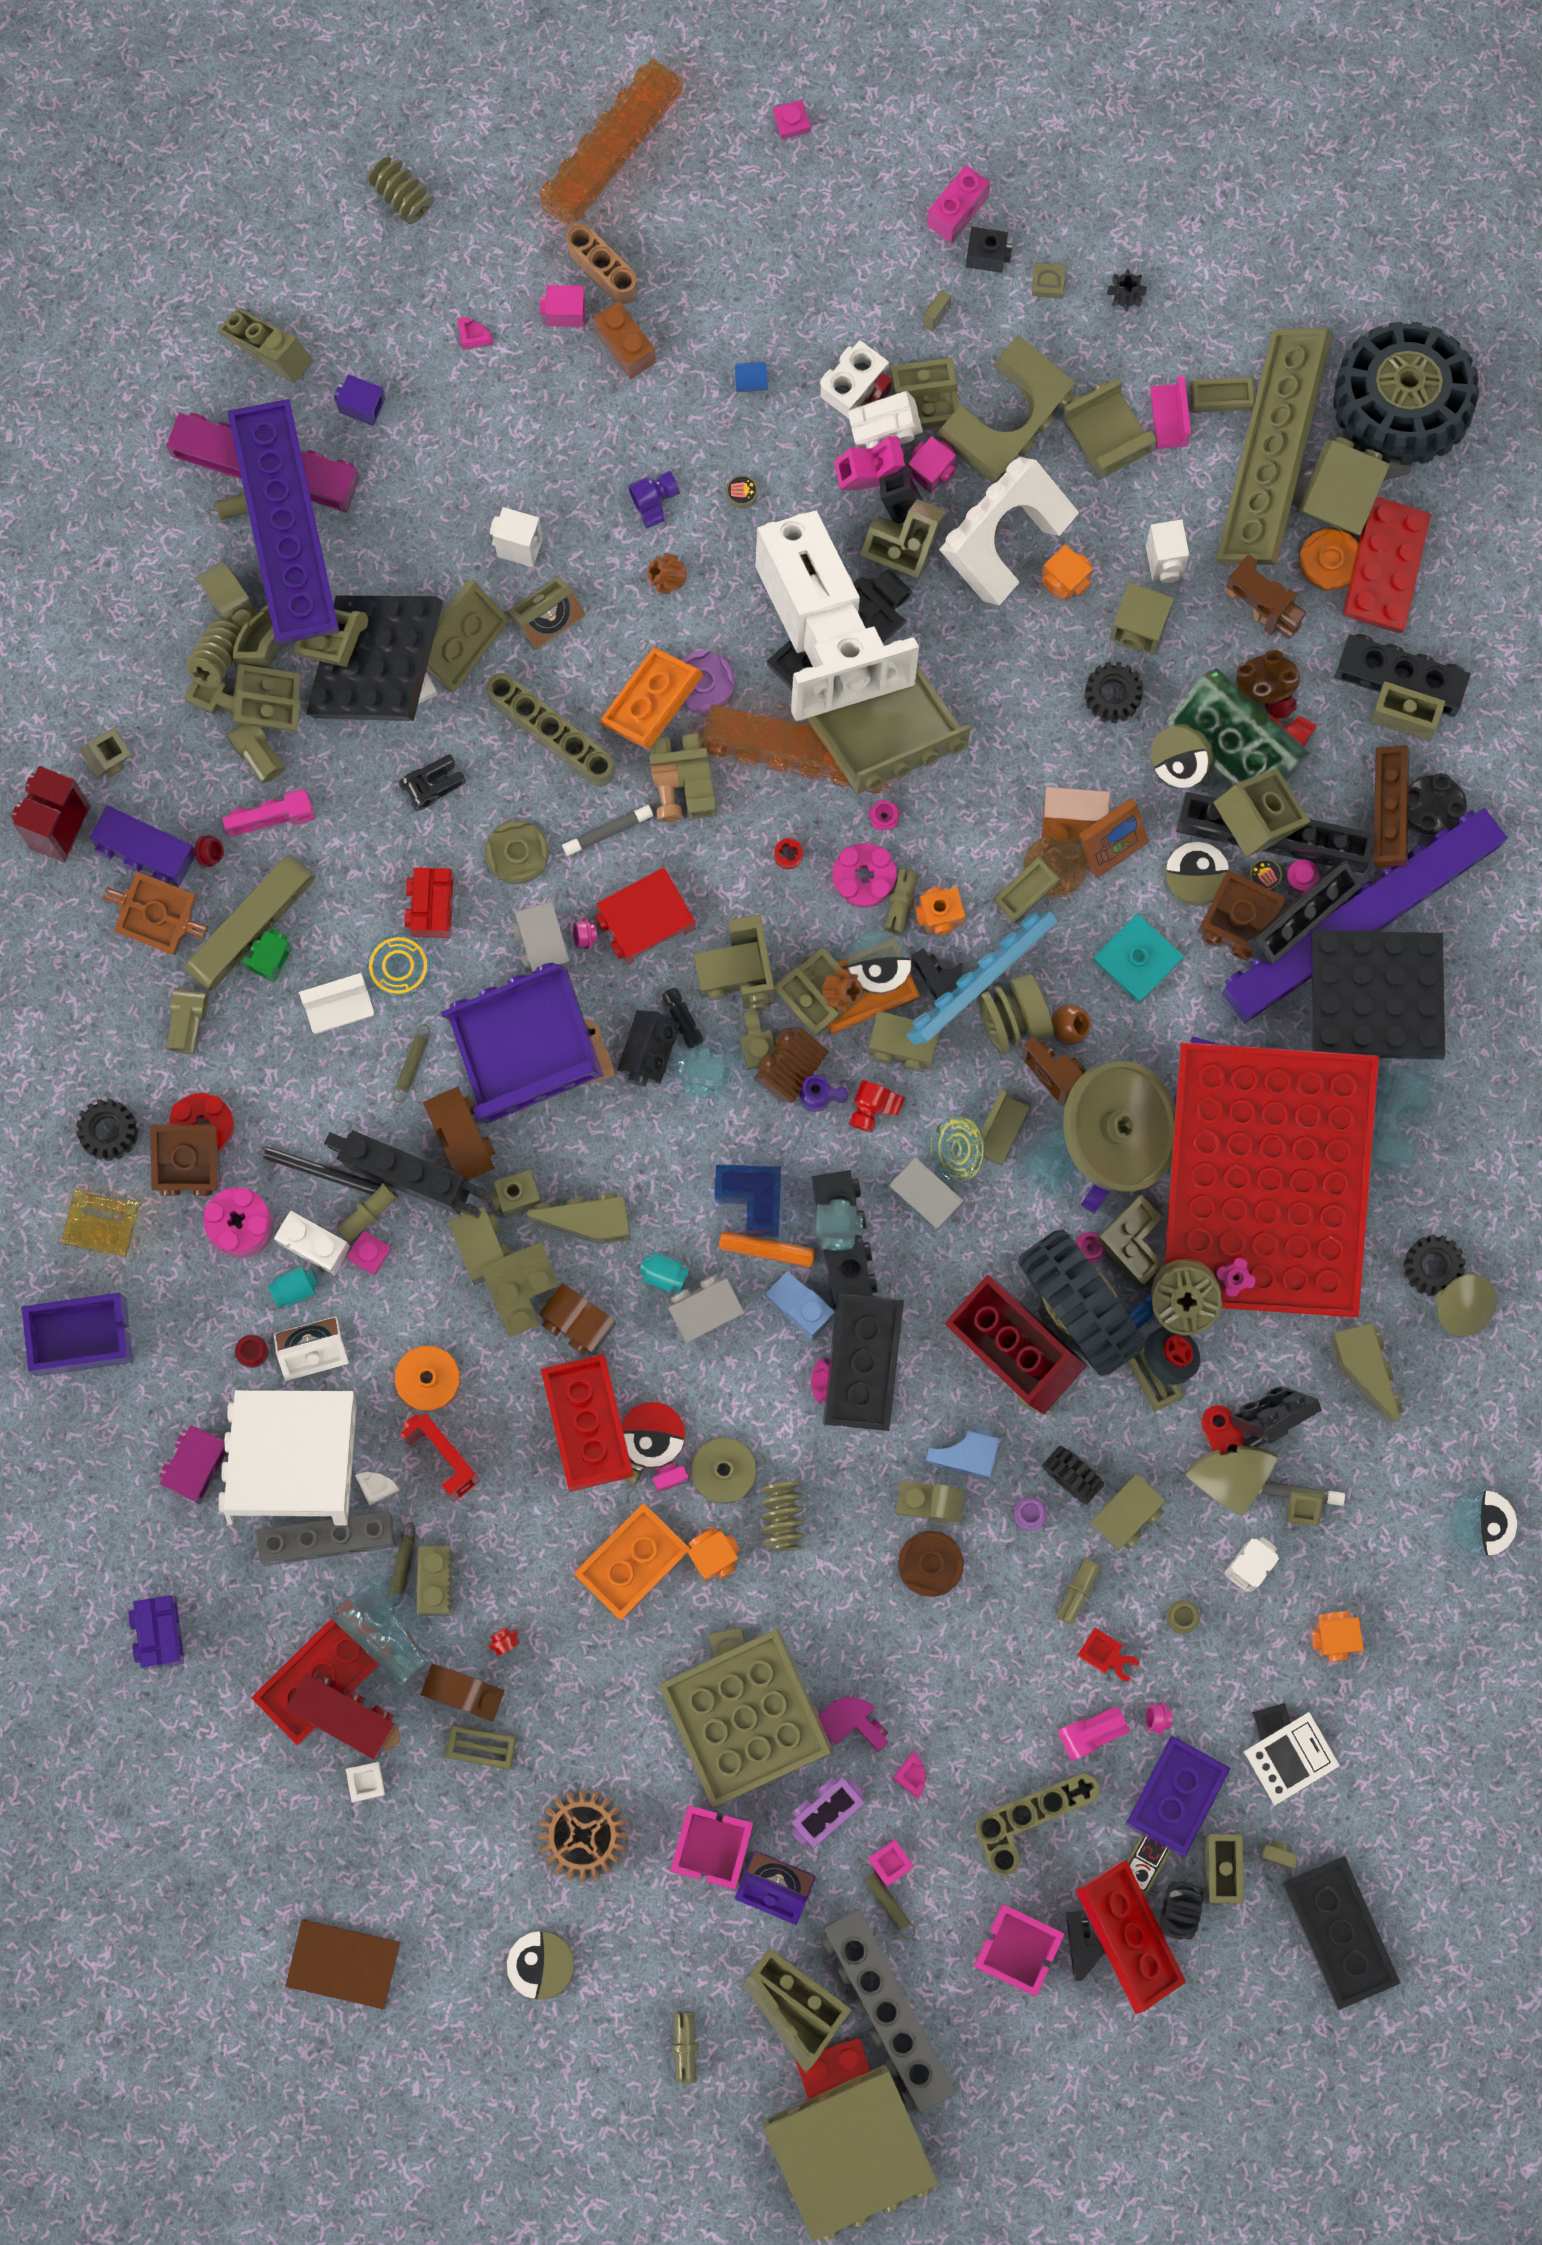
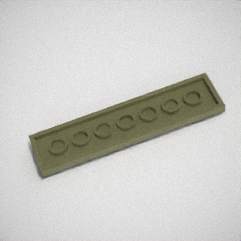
M1328 328L1278 329L1272 331L1216 560L1221 565H1239L1248 554L1259 561L1257 565H1277L1333 333Z

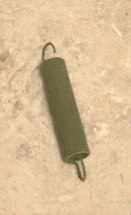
M421 1024L418 1027L400 1077L398 1078L399 1080L392 1094L396 1102H403L407 1097L405 1095L402 1101L396 1100L394 1098L396 1088L408 1093L412 1085V1080L428 1042V1038L417 1035L421 1026H426L429 1029V1036L430 1028L426 1024Z
M412 1522L405 1525L399 1543L395 1568L387 1596V1602L391 1607H397L401 1602V1598L397 1605H391L389 1603V1594L403 1595L415 1540L414 1536L405 1535L404 1533L406 1526L412 1524L414 1526L413 1534H415L416 1527Z
M862 1864L859 1869L862 1877L861 1868L864 1865L870 1866L874 1873L864 1881L890 1916L889 1918L892 1919L898 1930L911 1924L914 1929L913 1936L905 1937L903 1933L901 1935L906 1939L913 1938L916 1934L913 1924L889 1893L888 1888L885 1887V1884L873 1867L869 1864Z

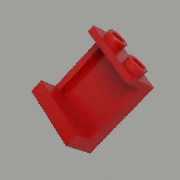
M664 867L596 903L599 913L594 916L603 932L609 930L614 941L610 942V945L618 959L624 957L628 965L634 962L636 956L682 931L685 935L696 929L694 918Z
M426 1413L421 1417L415 1414L402 1425L405 1430L400 1435L409 1446L422 1436H427L457 1472L442 1484L443 1488L455 1502L480 1482L476 1473Z

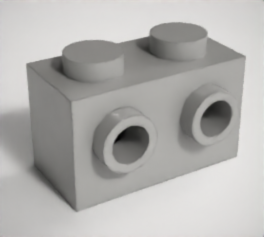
M552 901L516 911L517 922L511 923L516 942L523 940L526 952L520 953L525 972L532 970V973L537 972V967L550 962L570 970L569 957Z
M718 1274L711 1275L700 1282L702 1287L691 1293L687 1288L670 1297L672 1302L667 1304L668 1309L686 1343L744 1314L726 1275L720 1278Z

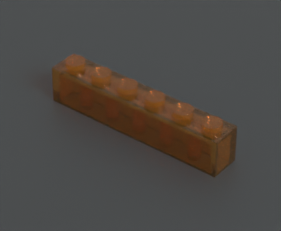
M654 58L646 66L642 65L639 67L634 75L632 84L627 89L623 88L618 93L615 104L609 112L604 111L600 115L596 123L597 127L590 135L585 134L577 146L578 150L571 158H565L559 167V173L553 181L548 180L543 185L540 191L541 208L568 228L577 223L683 92L682 78Z
M711 704L702 737L703 748L707 749L708 754L716 757H725L728 754L738 757L740 762L755 765L758 761L769 764V768L776 771L786 772L787 769L800 771V775L806 778L818 779L819 776L830 778L831 782L836 785L849 786V781L812 727ZM890 780L875 790L866 791L875 794L880 793L881 790L888 792Z

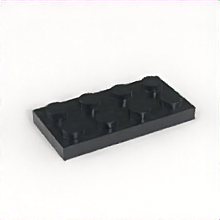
M837 1292L823 1415L824 1425L890 1430L904 1306L903 1299Z
M1345 1856L1282 1882L1337 2010H1341L1401 1984Z

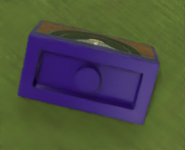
M754 1851L736 1893L735 1900L797 1925L816 1877L775 1858Z

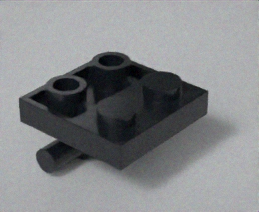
M1284 1386L1270 1389L1267 1395L1258 1401L1244 1404L1240 1411L1230 1416L1234 1428L1252 1435L1244 1440L1245 1446L1258 1448L1267 1442L1271 1444L1287 1435L1289 1429L1319 1413L1322 1409L1317 1398Z

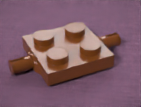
M136 871L132 884L125 894L110 887H107L105 893L108 894H103V900L120 905L119 919L114 932L171 955H176L181 939L186 933L204 939L207 935L203 932H208V926L191 921L192 910L198 897L197 894L140 871Z

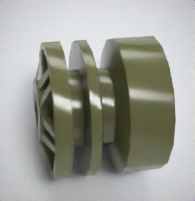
M1031 973L1009 981L1010 996H1006L999 985L992 987L994 1000L987 989H984L978 995L982 1024L987 1036L994 1043L1000 1055L1010 1052L1008 1038L1016 1050L1022 1047L1021 1032H1025L1029 1040L1035 1036L1038 1041L1054 1035L1047 1005Z
M1177 1259L1164 1265L1154 1276L1151 1286L1153 1311L1159 1323L1170 1332L1180 1335H1195L1208 1329L1218 1318L1222 1306L1221 1291L1213 1272L1202 1262L1192 1259ZM1185 1292L1191 1293L1192 1299L1195 1300L1189 1301L1188 1306H1182V1301L1178 1299L1183 1298Z

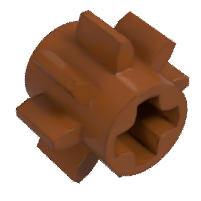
M664 553L663 558L656 557L650 563L647 575L651 582L650 585L657 587V592L670 594L671 590L678 591L684 585L687 578V570L684 562L678 561V556Z
M836 969L835 977H826L822 993L828 1000L827 1006H834L838 1010L848 1011L850 1003H859L858 1001L862 996V985L857 980V974L849 973L848 970Z

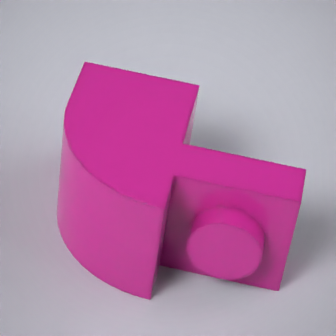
M888 436L871 449L850 448L834 460L840 490H862L880 486V478L897 473V471L905 466L904 454L898 436Z

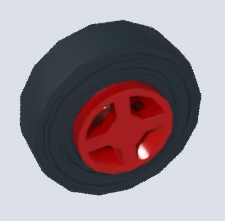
M1163 1326L1147 1338L1144 1345V1357L1152 1373L1161 1381L1171 1385L1181 1384L1197 1373L1200 1366V1352L1196 1342L1190 1335L1173 1333Z

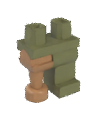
M698 733L682 736L684 751L671 752L670 738L666 737L658 738L652 745V755H649L652 781L659 790L662 806L657 808V819L659 822H674L683 818L682 807L675 804V788L683 787L685 789L688 820L717 816L707 749L703 748Z

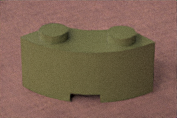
M268 605L261 608V612L253 617L249 623L246 622L238 634L233 651V660L236 667L238 664L270 669L272 659L278 650L288 644L276 645Z

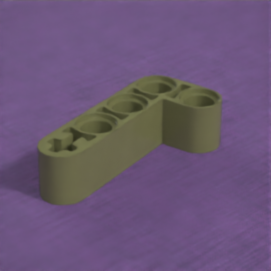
M1079 1774L981 1816L975 1824V1834L990 1869L1001 1876L1009 1875L1016 1871L1020 1859L1011 1836L1093 1802L1099 1794L1097 1780L1089 1774ZM1079 1780H1082L1083 1784H1090L1092 1790L1088 1791L1089 1798L1085 1799L1083 1795H1077L1071 1798L1074 1805L1069 1807L1068 1797L1061 1787L1066 1785L1067 1792H1070L1079 1787ZM1055 1793L1060 1797L1061 1807L1057 1812H1049L1045 1809L1043 1799L1046 1794ZM1024 1806L1029 1810L1031 1817L1026 1825H1018L1014 1822L1012 1812L1015 1807ZM994 1819L999 1824V1834L995 1838H987L983 1835L981 1825L984 1820ZM1001 1850L1009 1852L1013 1858V1863L1007 1870L999 1869L994 1862L995 1855Z

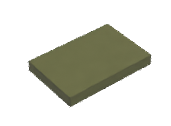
M468 579L439 617L427 665V670L446 690L452 693L457 690L510 620L475 581Z

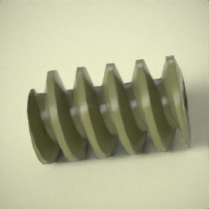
M391 157L382 158L369 172L367 177L368 183L375 187L378 194L383 195L384 201L391 204L392 209L399 213L403 221H407L408 224L417 222L428 212L435 201V197L431 194L425 196L427 192L425 186L416 188L419 179L417 177L409 179L411 171L408 168L401 170L403 166L401 160L398 159L391 163Z
M222 619L212 621L191 655L187 658V672L197 684L206 688H214L222 682V678L227 674V670L234 661V646L241 631L234 623Z
M780 1481L761 1488L762 1494L771 1497L762 1501V1507L771 1510L762 1515V1520L772 1523L763 1528L764 1534L772 1536L763 1541L764 1547L776 1551L805 1549V1547L795 1544V1541L804 1538L803 1533L795 1531V1528L803 1525L804 1521L794 1518V1515L804 1510L803 1507L794 1504V1501L803 1498V1494L795 1492L793 1489L802 1485L803 1482Z

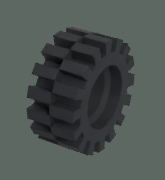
M1116 661V665L1106 662L1104 667L1099 665L1096 667L1095 672H1091L1084 693V698L1087 700L1086 706L1088 709H1092L1094 717L1099 715L1103 722H1106V719H1110L1111 723H1117L1119 719L1122 722L1126 721L1128 716H1133L1140 706L1143 696L1142 680L1139 681L1137 671L1131 672L1132 667L1128 664L1124 668L1121 666L1122 662ZM1109 682H1117L1125 688L1126 697L1119 703H1110L1102 696L1101 690L1103 686Z
M102 1099L96 1100L97 1104L93 1105L90 1103L87 1105L88 1110L86 1112L82 1110L79 1114L81 1120H77L76 1123L78 1131H76L77 1137L82 1147L95 1158L100 1160L104 1158L106 1161H112L114 1157L120 1159L123 1157L122 1154L124 1152L129 1153L132 1150L130 1146L137 1141L135 1138L136 1134H138L137 1122L128 1108L122 1103H116L112 1099H108L107 1102H104ZM106 1118L114 1119L119 1124L117 1137L109 1142L100 1141L95 1134L97 1124Z
M1435 1234L1429 1235L1427 1238L1423 1237L1414 1243L1405 1255L1406 1259L1403 1262V1267H1405L1404 1276L1409 1279L1410 1282L1408 1284L1411 1287H1416L1418 1289L1417 1292L1420 1294L1427 1293V1296L1433 1297L1439 1291L1445 1290L1452 1281L1463 1276L1465 1273L1463 1268L1466 1261L1465 1258L1462 1259V1249H1457L1455 1247L1456 1242L1446 1240V1236L1436 1237ZM1438 1254L1445 1260L1446 1272L1443 1276L1432 1278L1425 1274L1422 1268V1261L1426 1255Z
M1059 1445L1042 1465L1043 1469L1057 1484L1061 1485L1075 1499L1077 1498L1085 1505H1088L1104 1486V1482L1096 1475L1094 1470L1090 1469L1078 1456L1073 1455L1070 1450Z

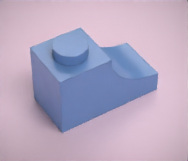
M788 1271L765 1293V1297L811 1341L835 1317V1311L813 1290L805 1287Z
M975 1427L974 1432L967 1431L966 1437L955 1446L944 1449L929 1448L925 1464L989 1481L1000 1439L993 1437V1431Z

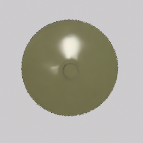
M1114 1061L1091 1068L1077 1080L1071 1089L1066 1101L1063 1117L1066 1146L1078 1170L1096 1186L1112 1192L1137 1191L1157 1182L1169 1169L1172 1161L1176 1105L1169 1090L1157 1075L1148 1068L1134 1062Z

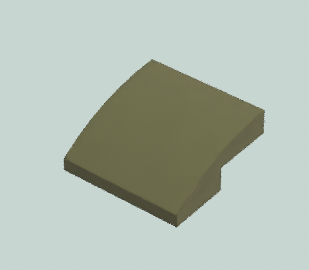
M952 357L890 366L894 395L907 391L915 399L922 430L942 427L960 406Z
M238 664L234 688L233 723L297 732L301 673Z
M821 947L799 968L796 966L774 986L776 992L815 1036L848 1012L846 1010H838L834 1006H827L828 1000L822 993L826 977H835L836 969L843 970L824 947ZM862 991V996H861V998H860V1000H859L858 1002H860V1001L866 996V995L863 993V991ZM850 1003L849 1010L853 1008L856 1004Z

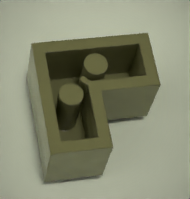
M917 499L908 511L904 526L878 516L869 527L860 556L919 579L928 565L947 510Z
M541 1242L480 1267L509 1338L540 1325L529 1298L559 1286Z

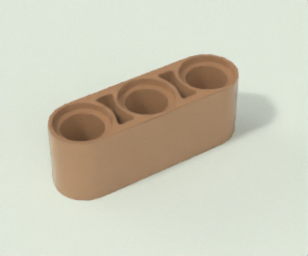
M584 224L572 226L566 235L570 257L614 301H620L621 304H628L634 301L638 293L637 279L634 271L590 227ZM578 240H585L588 242L587 245L583 247H578L574 245V243ZM599 261H606L609 263V265L604 268H599L595 266V264ZM620 282H628L629 284H631L626 289H619L616 287V285Z

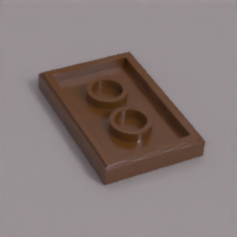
M301 1919L285 1987L385 2009L401 1942Z

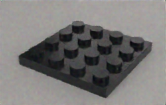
M336 595L333 604L335 610L349 613L353 611L366 613L368 625L365 630L360 631L347 667L319 661L306 714L312 718L414 721L443 601L436 596ZM338 623L339 631H344L346 625Z
M1312 930V1051L1378 1055L1379 1058L1444 1060L1443 933Z

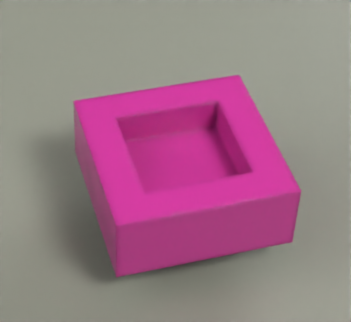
M803 100L773 107V115L781 140L811 132Z
M363 1230L346 1258L375 1276L392 1248Z
M675 1463L658 1469V1475L652 1477L658 1493L689 1481L684 1466L677 1468Z
M895 1839L868 1858V1861L886 1886H889L914 1868V1865Z

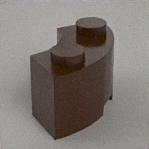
M455 1087L423 1102L454 1173L470 1180L495 1169L490 1156L496 1153L488 1136L482 1139L472 1118V1115H474L473 1107L475 1106L470 1095L463 1098L459 1087Z

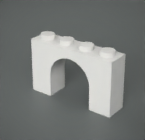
M1019 457L1012 461L1002 478L988 488L986 496L982 501L968 511L966 519L957 529L948 534L946 542L939 549L984 602L1000 605L1019 583L1017 578L999 558L994 544L996 526L1000 518L1008 510L1020 506L1043 533L1058 536L1062 534L1079 514L1078 510L1037 460Z

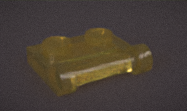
M75 1188L61 1243L126 1258L135 1221L140 1210V1201L129 1199L127 1202L89 1194L86 1189ZM88 1206L125 1215L123 1222L81 1214L82 1208Z

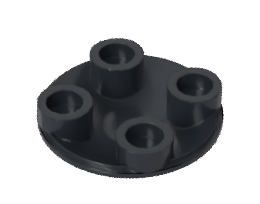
M1439 773L1425 776L1414 781L1409 786L1408 823L1421 833L1436 835L1444 828H1448L1451 831L1459 825L1458 820L1466 814L1467 801L1465 794L1460 786L1451 780L1447 774Z

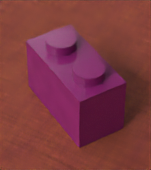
M190 1425L188 1431L183 1430L175 1443V1448L178 1450L172 1460L168 1459L165 1462L159 1477L163 1478L160 1482L163 1487L200 1505L227 1452H225V1441Z

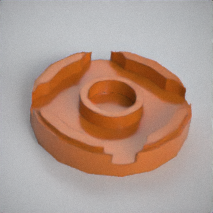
M1324 528L1312 533L1305 540L1299 554V565L1305 579L1313 586L1323 590H1339L1349 586L1358 542L1348 532L1343 530L1338 531L1332 530V528Z

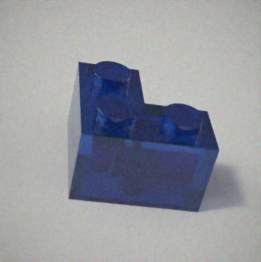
M716 1165L715 1203L747 1204L746 1234L753 1237H779L781 1167Z

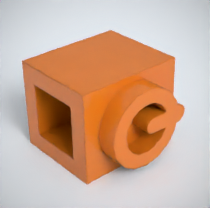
M1065 544L1043 565V578L1041 580L1046 589L1055 597L1070 600L1075 594L1080 597L1091 586L1092 565L1083 554H1076Z
M713 1527L688 1543L691 1549L687 1551V1554L705 1582L715 1576H718L721 1580L737 1569L734 1565L739 1561L736 1553L741 1550L731 1534L725 1537L721 1530L718 1531L716 1527Z
M1350 1611L1318 1615L1319 1622L1315 1624L1316 1630H1311V1641L1313 1650H1319L1320 1657L1328 1656L1329 1662L1349 1660L1348 1654L1364 1651L1359 1617L1351 1618Z

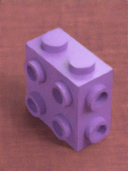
M832 1777L818 1789L817 1792L821 1796L814 1803L811 1804L806 1800L792 1812L795 1819L791 1824L795 1829L791 1831V1834L803 1849L808 1844L812 1849L817 1847L864 1806L865 1803L861 1798L865 1793L853 1779L847 1782L842 1777L837 1782Z

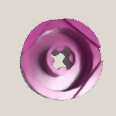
M243 1187L223 1190L215 1195L204 1209L203 1223L205 1232L210 1241L222 1253L236 1258H248L258 1254L267 1246L273 1231V1217L264 1201L253 1191ZM238 1217L243 1220V1227L237 1229L234 1221Z

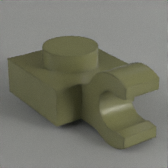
M193 680L184 698L186 703L212 715H215L218 707L233 715L234 697L226 694L229 688L226 683L221 682L217 687L206 688Z
M756 1009L744 1012L748 1035L740 1037L747 1070L757 1068L760 1060L767 1054L771 1055L775 1049L771 1030L761 1032Z

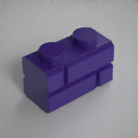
M169 1595L133 1601L134 1609L128 1611L131 1630L136 1629L138 1642L132 1645L135 1663L140 1662L143 1669L184 1664L177 1597Z

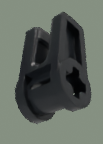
M451 754L422 769L407 774L399 781L401 789L406 790L413 801L411 806L415 811L424 810L441 797L466 783V778L461 771L445 776L443 780L437 783H431V781L443 774L447 775L450 770L454 769L455 761Z

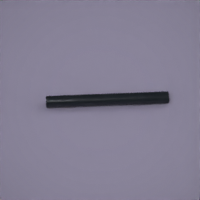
M266 1147L263 1159L371 1195L382 1185L270 1147Z

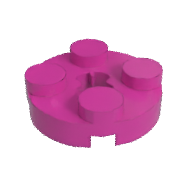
M859 843L841 851L833 867V885L838 894L852 906L860 908L874 907L886 899L894 890L897 872L895 863L886 849L870 843ZM860 868H868V872L873 873L874 877L873 879L868 878V883H861V878L856 877L855 873L857 870L861 872Z

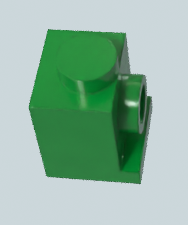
M272 928L269 932L265 931L262 938L258 937L254 941L250 950L251 959L246 956L244 957L242 963L245 968L275 983L292 950L289 942L286 941L288 937Z

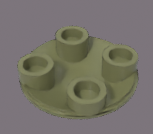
M1467 1272L1464 1276L1452 1281L1445 1290L1439 1291L1435 1297V1305L1438 1307L1437 1313L1440 1324L1450 1334L1461 1337L1470 1336L1482 1330L1490 1322L1496 1310L1497 1294L1492 1283L1475 1272Z

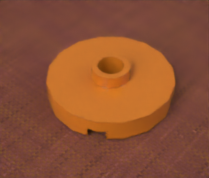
M420 1346L410 1350L400 1359L395 1370L394 1383L398 1395L408 1406L418 1411H434L444 1408L455 1398L460 1388V1372L456 1361L447 1351L436 1346ZM429 1372L433 1375V1379L430 1383L425 1384L421 1381V1377L424 1373Z

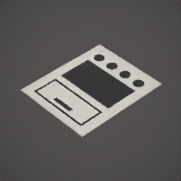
M1310 1712L1244 1751L1274 1806L1340 1766Z

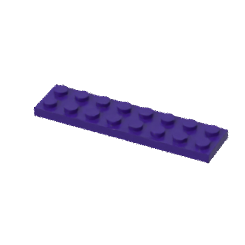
M290 399L229 410L227 412L276 645L338 633V623Z

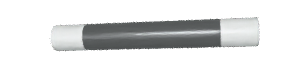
M646 805L563 844V850L566 856L572 855L653 817L652 810L649 805Z
M1268 1481L1265 1482L1259 1494L1289 1498L1290 1489L1294 1487L1324 1492L1323 1503L1343 1506L1345 1500V1493Z

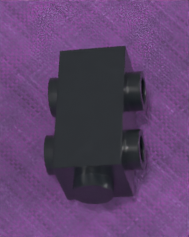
M637 1010L617 1071L629 1076L628 1081L638 1086L646 1087L647 1083L661 1084L672 1047L676 1041L680 1023L656 1011Z

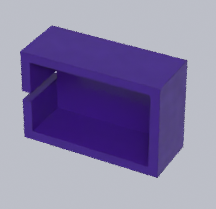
M120 1292L21 1306L28 1371L34 1376L133 1363L130 1333L124 1329L129 1327L127 1302Z

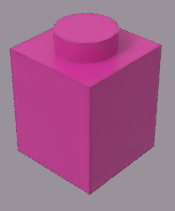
M546 285V296H540V315L546 316L547 326L584 327V286Z

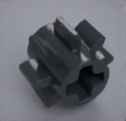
M1127 269L1125 274L1120 277L1117 274L1113 275L1112 282L1114 285L1108 286L1107 290L1108 295H1114L1113 307L1119 304L1128 312L1129 307L1133 304L1138 307L1141 306L1142 298L1140 296L1146 295L1147 286H1140L1141 274L1135 276ZM1125 287L1129 288L1130 293L1125 292Z

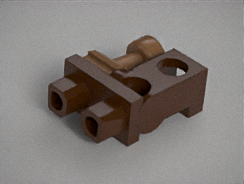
M1248 554L1229 576L1225 593L1233 599L1240 597L1253 608L1254 620L1257 623L1260 621L1265 624L1264 631L1269 635H1272L1277 630L1290 640L1301 627V621L1306 611L1294 603L1297 597L1294 591L1289 589L1286 593L1285 588L1280 583L1269 581L1256 571L1259 561Z

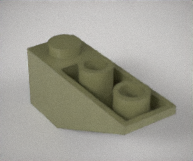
M236 308L218 330L220 334L276 375L294 384L314 361L296 337L239 308Z
M617 1193L601 1194L598 1196V1200L585 1202V1198H573L566 1200V1205L553 1207V1203H540L533 1206L534 1210L527 1211L528 1219L531 1222L596 1244L631 1240L624 1196L618 1197Z
M1373 1323L1335 1332L1330 1338L1339 1369L1390 1423L1396 1422L1400 1419L1399 1413L1403 1412L1398 1393L1393 1394L1390 1381H1393V1372L1388 1361L1384 1362L1381 1354V1349H1384L1381 1332L1379 1330L1375 1331Z

